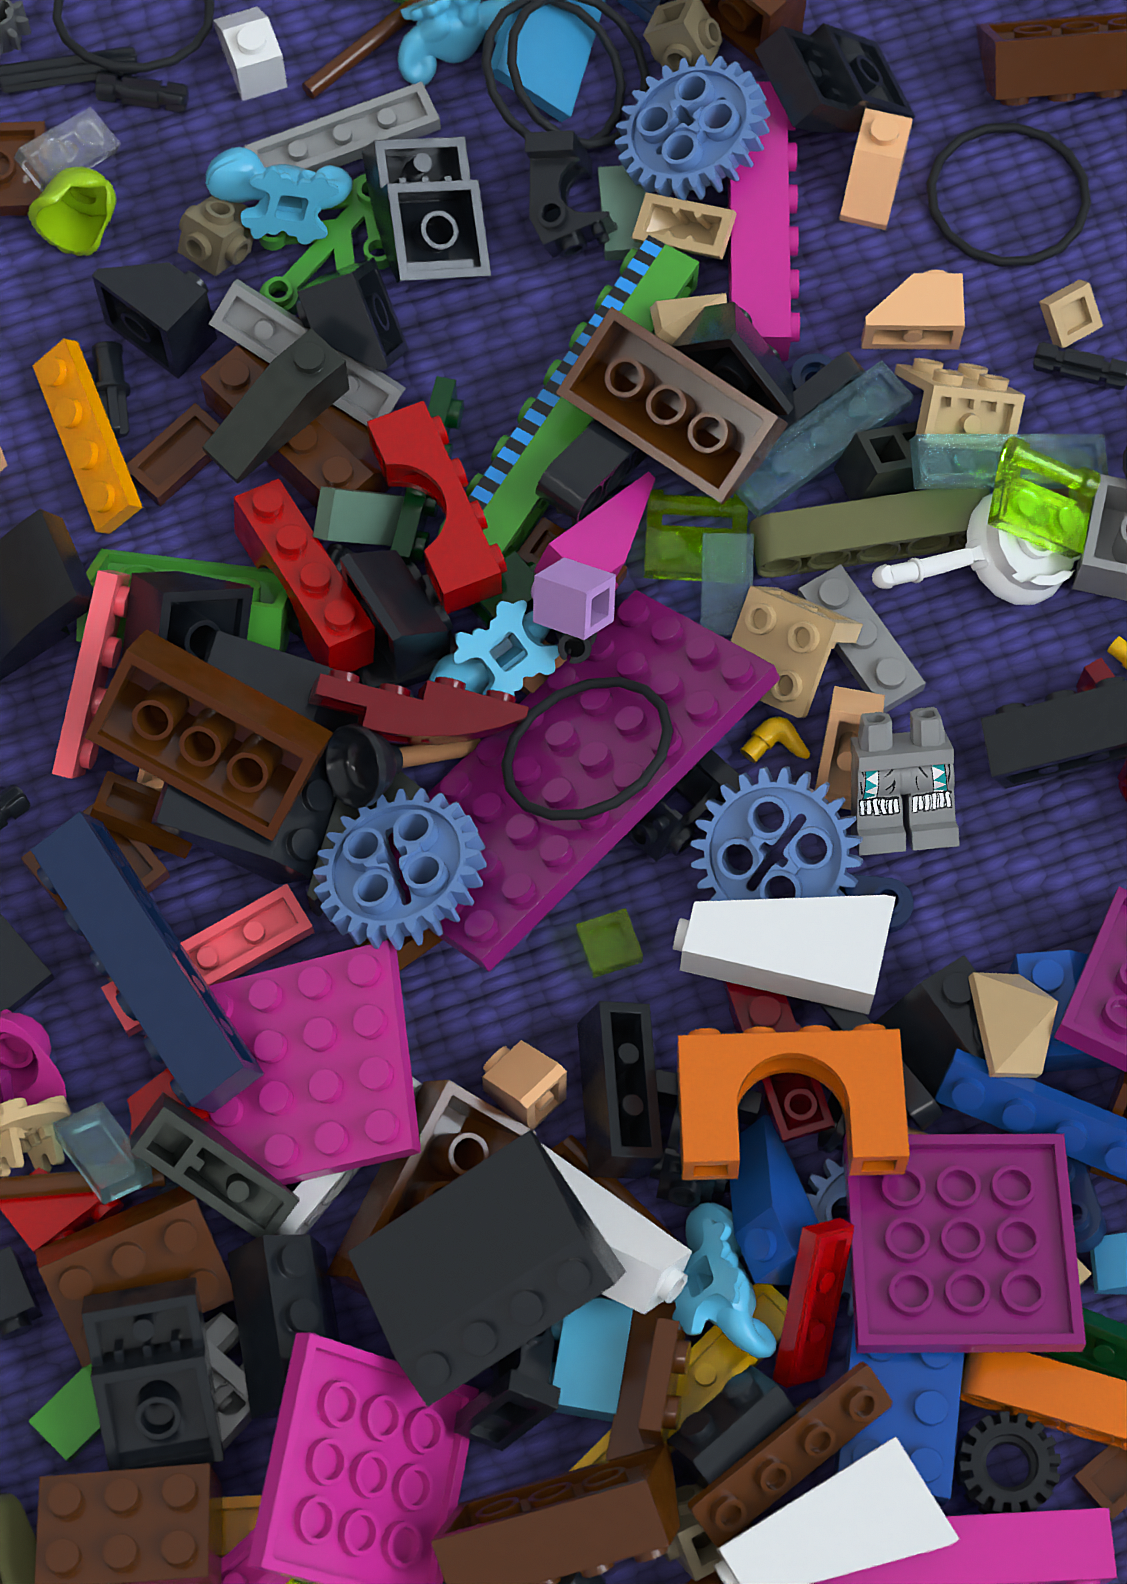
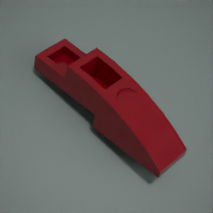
M330 670L328 675L320 673L313 683L308 702L359 716L357 724L383 735L389 743L407 745H441L465 742L494 735L517 726L527 717L529 709L528 706L516 704V697L509 693L487 690L485 695L465 690L466 684L453 678L436 677L435 682L427 680L419 689L416 699L410 697L411 691L405 687L382 683L378 689L359 684V676L341 670Z
M722 980L730 1002L729 1012L737 1034L753 1027H769L774 1029L776 1033L798 1032L801 1028L800 1025H796L786 995ZM779 1073L768 1076L756 1083L759 1092L762 1093V1100L782 1143L834 1128L835 1124L820 1081L798 1073Z

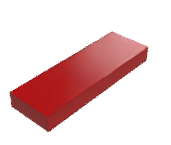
M842 1218L802 1227L773 1376L774 1381L786 1388L824 1377L826 1373L855 1226Z

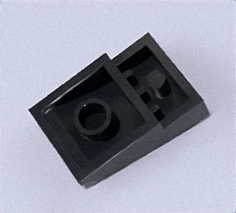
M823 23L810 35L781 26L755 49L792 126L795 128L824 133L859 132L865 108L907 118H915L876 41Z
M465 137L374 140L362 150L370 201L381 243L396 282L406 283L490 277L491 269L479 181L471 180Z
M42 509L35 511L0 538V681L69 636L70 632L67 625L87 613L91 603L93 588L63 518Z
M196 1277L84 1296L81 1315L92 1366V1387L109 1471L207 1464L224 1461L212 1366Z

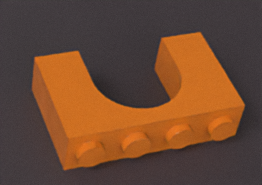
M863 1024L856 1026L850 1031H831L826 1026L811 1025L800 1028L798 1032L776 1033L774 1029L769 1027H753L746 1029L740 1034H721L716 1029L700 1028L690 1031L688 1035H678L677 1073L682 1180L738 1179L740 1165L738 1105L744 1094L755 1083L779 1073H798L810 1076L827 1086L836 1096L845 1117L849 1176L905 1174L910 1154L900 1029L886 1030L880 1024Z

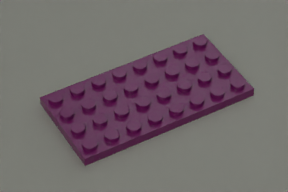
M635 590L614 611V621L597 632L590 656L581 663L572 664L569 663L571 655H569L567 660L559 668L555 669L548 679L534 693H530L520 705L528 706L529 711L556 690L588 678L623 677L648 685L667 704L672 723L673 734L666 760L648 785L618 808L585 820L550 821L523 811L506 792L501 762L509 736L517 726L494 735L486 736L470 754L465 756L427 794L430 800H432L438 793H442L449 805L458 802L465 815H470L485 845V848L480 852L487 863V867L477 870L483 881V886L467 888L474 900V904L472 906L458 904L455 910L461 920L457 923L445 917L440 921L443 934L438 937L490 972L781 679L773 664ZM620 687L589 689L560 700L538 716L518 741L512 762L515 786L529 802L551 810L583 809L613 798L639 779L656 756L662 734L658 710L642 694ZM391 833L388 836L390 849L396 858L401 876L398 882L405 892L406 905L411 902V895L399 865V858L402 856L394 844V836Z

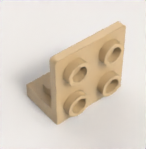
M914 358L913 365L896 364L895 375L924 390L915 441L929 446L1013 454L1025 395L1009 387V379L987 374L988 368L969 363H959L958 370L943 369V363L924 358Z
M750 586L731 642L773 664L781 678L759 701L797 718H805L808 715L831 649L835 648L837 642L856 643L863 624L780 588Z

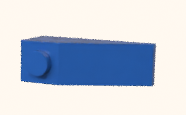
M763 1115L739 1134L740 1165L738 1179H730L734 1236L755 1283L791 1285L802 1227L819 1222L770 1116Z

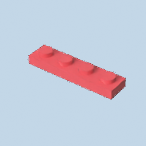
M98 570L52 770L54 775L73 779L85 775L86 769H92L95 764L99 745L86 739L85 735L108 689L105 688L109 668L114 669L120 658L122 639L117 638V632L121 617H127L130 574L114 570Z
M285 884L181 942V945L209 986L229 981L315 932L288 884ZM111 981L101 987L128 1037L143 1030L138 1020L134 1021L129 1018L119 1006L116 995L120 991L115 983Z

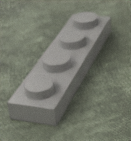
M421 81L245 145L244 148L256 153L264 167L276 164H289L316 173L319 168L333 165L340 167L363 158L362 150L374 140L416 139L441 130L437 111Z
M238 279L232 283L209 322V325L268 363H271L309 330L304 327L299 318ZM335 350L346 360L350 390L334 402L333 405L366 426L367 421L391 413L406 388L381 371Z

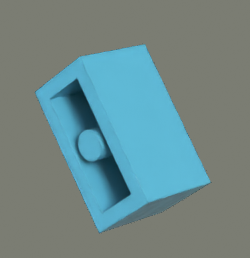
M595 1297L552 1325L553 1338L560 1341L557 1362H551L549 1384L561 1388L559 1406L554 1412L613 1422V1416L617 1413L633 1314L632 1308L612 1299Z

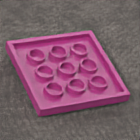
M389 940L382 941L378 949H374L372 944L208 986L259 1064L264 1075L214 1113L207 1111L211 1117L207 1123L283 1185L421 1153L397 950Z
M296 1333L247 1566L311 1584H443L444 1577L431 1540L458 1506L470 1439L454 1433L456 1413L478 1396L479 1389L462 1384L427 1407L398 1362L313 1333Z

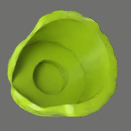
M82 166L66 168L57 173L42 194L33 201L29 207L28 217L36 232L50 245L56 246L63 253L89 256L100 247L103 233L112 218L116 206V194L111 183L99 172Z

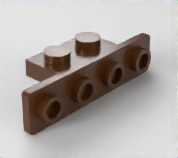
M663 1301L646 1314L633 1309L617 1413L613 1416L605 1461L667 1443L669 1430L678 1429L682 1397L676 1395L679 1374L687 1375L691 1341L685 1340L686 1333L681 1327L680 1321L672 1320L673 1313L676 1310L675 1301L671 1303Z
M859 1362L814 1400L809 1397L795 1409L798 1412L688 1502V1509L715 1546L720 1547L892 1406L890 1396L871 1367L865 1362Z

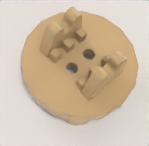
M65 1096L51 1097L38 1104L29 1106L25 1098H15L0 1104V1177H8L11 1172L10 1167H23V1153L26 1152L35 1170L39 1167L50 1172L51 1164L59 1165L64 1163L65 1157L60 1132L72 1120V1114Z

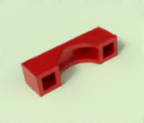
M423 400L367 421L369 443L388 487H409L419 490L434 499L445 514L446 520L443 529L438 537L424 550L426 573L440 604L447 614L501 594V574L507 572L505 559L497 543L489 545L483 533V530L488 529L484 512L478 500L472 502L468 500L464 491V487L468 486L467 476L459 458L451 460L444 446L449 444V438L440 416L437 415L431 418Z
M278 478L234 496L235 534L257 569L267 566L282 584L297 615L304 644L316 663L349 673L373 663L375 627L318 538L313 537V530L280 479Z
M168 1068L127 1099L131 1114L129 1139L120 1156L106 1169L149 1165L130 1152V1136L162 1092L204 1121L208 1122L211 1119L210 1114L206 1110L195 1107L189 1108L178 1099L170 1085V1081L174 1077ZM38 1167L29 1175L47 1174L49 1172ZM140 1188V1189H141L142 1191H145V1190H147V1189H149V1188ZM136 1189L1 1199L0 1210L36 1255L35 1250L89 1227L94 1222L98 1223L118 1214L124 1206L122 1200Z

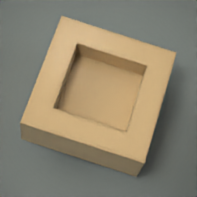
M1079 279L1039 301L1052 343L1060 348H1065L1103 327L1089 282Z

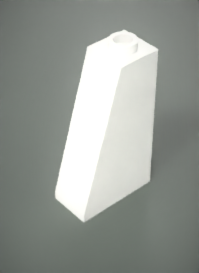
M865 895L694 902L690 920L679 919L673 950L682 952L680 971L869 1015L896 897Z
M543 1145L626 1270L614 1286L601 1294L642 1314H646L663 1301L666 1303L674 1301L687 1282L688 1276L683 1272L692 1251Z
M894 1437L717 1548L716 1550L722 1560L713 1566L723 1584H812L946 1547L959 1540V1537L900 1442Z

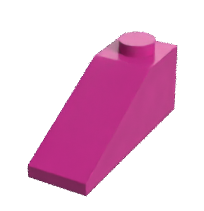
M647 472L550 542L534 572L537 574L565 557L616 574L617 577L627 559L656 478L650 472ZM617 582L615 583V591L619 586Z

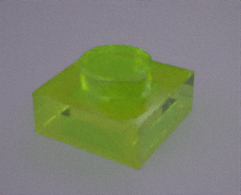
M626 908L576 924V933L593 978L643 962V953Z

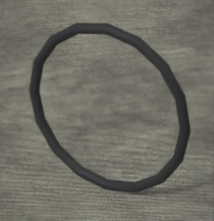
M54 0L52 20L62 43L83 61L114 72L146 73L176 65L200 48L213 28L214 1L203 0L205 4L204 24L190 44L169 57L145 63L114 62L87 52L70 37L62 20L63 0Z
M515 0L500 9L485 33L481 60L490 98L504 121L524 139L525 133H530L531 131L512 116L497 91L491 59L494 37L506 17L533 0ZM566 0L547 2L544 5H552L575 14L596 33L610 56L616 81L613 112L602 130L588 139L607 137L614 129L623 112L626 82L619 53L603 26L579 5Z
M533 0L525 5L515 20L508 39L507 66L515 94L532 120L547 132L561 130L539 113L523 88L516 63L518 35L531 13L547 2L561 0ZM574 0L597 8L618 25L634 50L641 75L640 91L646 92L649 89L646 78L650 76L642 44L626 20L602 0ZM617 131L607 137L593 139L577 137L585 149L615 145V140L622 136Z
M1020 123L983 124L957 135L936 156L926 183L929 213L944 238L967 256L1000 267L1034 265L1062 253L1082 232L1091 206L1088 176L1073 151L1048 132ZM1016 132L1042 140L1063 155L1078 178L1081 206L1071 230L1052 247L1030 256L1001 257L975 249L953 233L938 209L936 183L944 161L961 144L987 133Z
M623 677L588 678L556 690L528 711L527 717L517 725L509 736L501 762L506 792L523 811L550 821L585 820L618 808L645 788L666 760L673 734L667 704L648 685ZM620 687L642 694L658 710L662 734L656 756L639 779L613 798L583 809L551 810L529 802L515 786L512 762L518 741L538 716L560 700L589 689Z

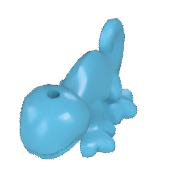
M422 0L401 9V14L405 20L412 19L417 21L416 26L404 36L399 48L398 67L403 78L412 85L422 81L425 86L436 73V58L448 63H458L468 59L479 47L486 31L500 9L507 6L510 0H487L480 3L482 0ZM501 27L494 37L495 43H497Z
M242 147L231 148L218 154L211 161L206 171V186L214 197L231 203L259 200L256 206L241 212V223L244 227L250 228V233L254 239H260L266 233L277 235L279 232L285 231L289 236L297 237L299 243L303 245L311 243L314 239H323L328 235V230L319 219L318 213L322 209L332 208L344 202L353 187V180L342 168L329 165L319 168L315 173L311 170L289 164H276L264 167L256 153Z
M520 600L514 604L500 601L496 605L497 616L490 621L488 630L476 628L472 631L471 635L463 632L455 634L457 650L454 654H447L436 663L429 681L435 682L436 677H448L464 682L466 684L465 690L485 695L487 690H496L515 696L514 691H519L523 687V678L525 676L534 677L539 672L544 675H550L555 671V659L560 655L558 653V645L542 644L551 628L534 623L533 611L525 614L526 601Z
M702 1203L690 1212L686 1221V1240L688 1249L692 1253L683 1272L688 1276L687 1282L681 1293L674 1300L676 1310L673 1313L672 1320L680 1321L684 1332L689 1335L700 1334L705 1322L708 1320L720 1328L738 1348L755 1358L770 1357L776 1350V1339L763 1322L753 1317L757 1305L753 1285L738 1260L742 1252L734 1236L732 1211L716 1203Z

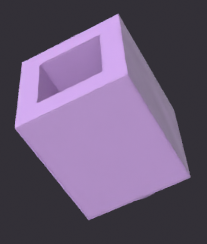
M565 557L534 575L531 589V597L534 601L533 622L582 640L589 638L614 621L616 574Z

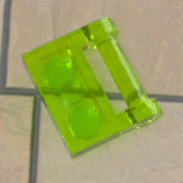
M1011 436L1006 440L1000 452L987 524L1070 559L1082 555L1092 497L1098 491L1101 482L1100 473L1085 466L1079 469L1030 449V444L1027 441ZM1021 468L1069 487L1068 498L1020 478Z
M652 489L648 498L644 578L744 584L749 494L734 493L733 498H729L724 504H721L712 497L664 495V489ZM662 514L732 518L731 529L662 525Z

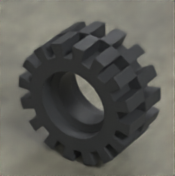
M1009 1411L999 1412L992 1417L988 1415L982 1418L976 1425H973L958 1446L959 1451L954 1461V1467H957L958 1475L955 1477L958 1487L962 1485L966 1492L963 1495L969 1504L972 1501L979 1506L978 1511L983 1514L1035 1511L1053 1494L1054 1486L1059 1482L1060 1473H1057L1058 1466L1061 1464L1060 1454H1055L1053 1448L1057 1443L1052 1435L1049 1437L1045 1435L1042 1431L1045 1426L1038 1420L1035 1423L1028 1421L1029 1415L1019 1412L1014 1416L1009 1415ZM1000 1444H1010L1016 1446L1024 1453L1028 1461V1474L1022 1484L1015 1487H1004L992 1480L986 1468V1458L993 1447Z

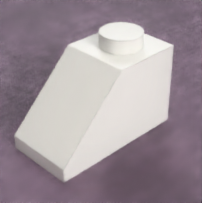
M258 7L213 20L214 28L242 101L287 88L283 55L268 17Z

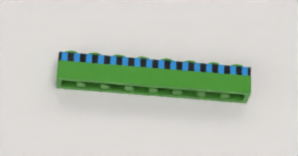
M648 235L639 250L632 248L621 265V276L612 287L608 284L601 291L594 308L596 312L588 324L581 322L575 329L569 342V348L571 349L562 361L556 359L549 367L543 381L545 387L537 398L531 396L524 403L517 418V423L519 424L510 437L503 435L496 444L491 455L492 464L484 475L478 473L471 480L465 493L469 502L478 500L488 525V529L483 530V533L489 545L498 544L504 559L513 552H518L550 505L535 493L543 473L553 460L596 420L558 395L556 391L612 306L655 335L650 307L656 301L690 297L697 287L699 261ZM445 520L443 521V523H442V525H441V527H440V529H439L438 535L440 534L441 530L443 529Z

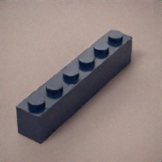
M79 811L31 849L41 866L37 869L40 880L53 894H59L67 907L63 911L65 920L78 935L85 936L93 948L89 953L92 963L106 978L111 977L120 991L116 995L119 1006L129 1018L134 1021L138 1020L147 1034L143 1038L146 1049L156 1061L166 1064L174 1077L170 1081L171 1088L185 1106L214 1113L264 1075L259 1064L102 821Z

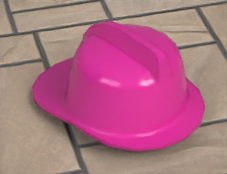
M8 1009L1 1011L0 1069L11 1072L14 1099L25 1098L28 1106L38 1104L45 1099L55 1096H65L67 1099L65 1082L57 1067L49 1058L51 1044L49 1035L44 1027L34 1018L22 1013H12Z

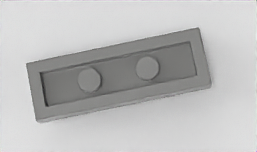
M841 564L798 588L797 596L863 624L856 643L837 642L834 649L864 691L885 695L883 713H887L924 691L926 682Z

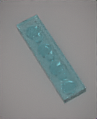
M881 360L783 432L761 466L737 489L736 495L757 518L762 516L838 460L856 432L881 428L912 405L914 395Z
M916 434L910 439L914 489L1094 488L1099 474L1108 475L1104 434Z

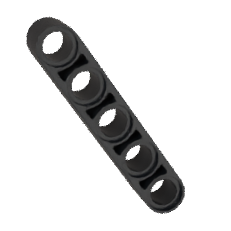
M595 420L547 467L538 482L535 493L538 497L576 522H579L588 516L648 454Z

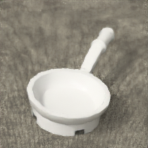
M1002 488L983 497L971 513L966 533V548L923 559L911 558L908 562L881 565L874 570L872 581L879 588L890 589L894 585L907 582L919 583L926 577L970 565L972 570L976 571L979 579L995 596L1014 605H1035L1053 596L1061 584L1069 579L1075 571L1070 570L1073 568L1074 561L1079 560L1083 548L1081 531L1072 510L1063 501L1057 504L1053 499L1047 497L1053 493L1041 488Z

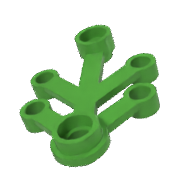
M365 174L353 180L352 191L344 202L332 208L322 209H345L337 219L322 220L328 230V235L323 239H314L312 246L283 277L276 276L270 278L262 285L260 294L295 315L298 312L296 303L297 300H300L297 291L333 253L336 270L355 264L351 233L364 219L368 234V240L363 247L364 259L374 257L379 270L389 266L385 254L380 257L370 254L374 249H383L376 226L370 197L364 195L369 192ZM281 231L278 236L273 238L264 235L259 239L260 244L265 249L272 251L279 250L285 245L300 244L297 237L289 236L285 231ZM277 291L287 292L281 298L271 296L272 293Z

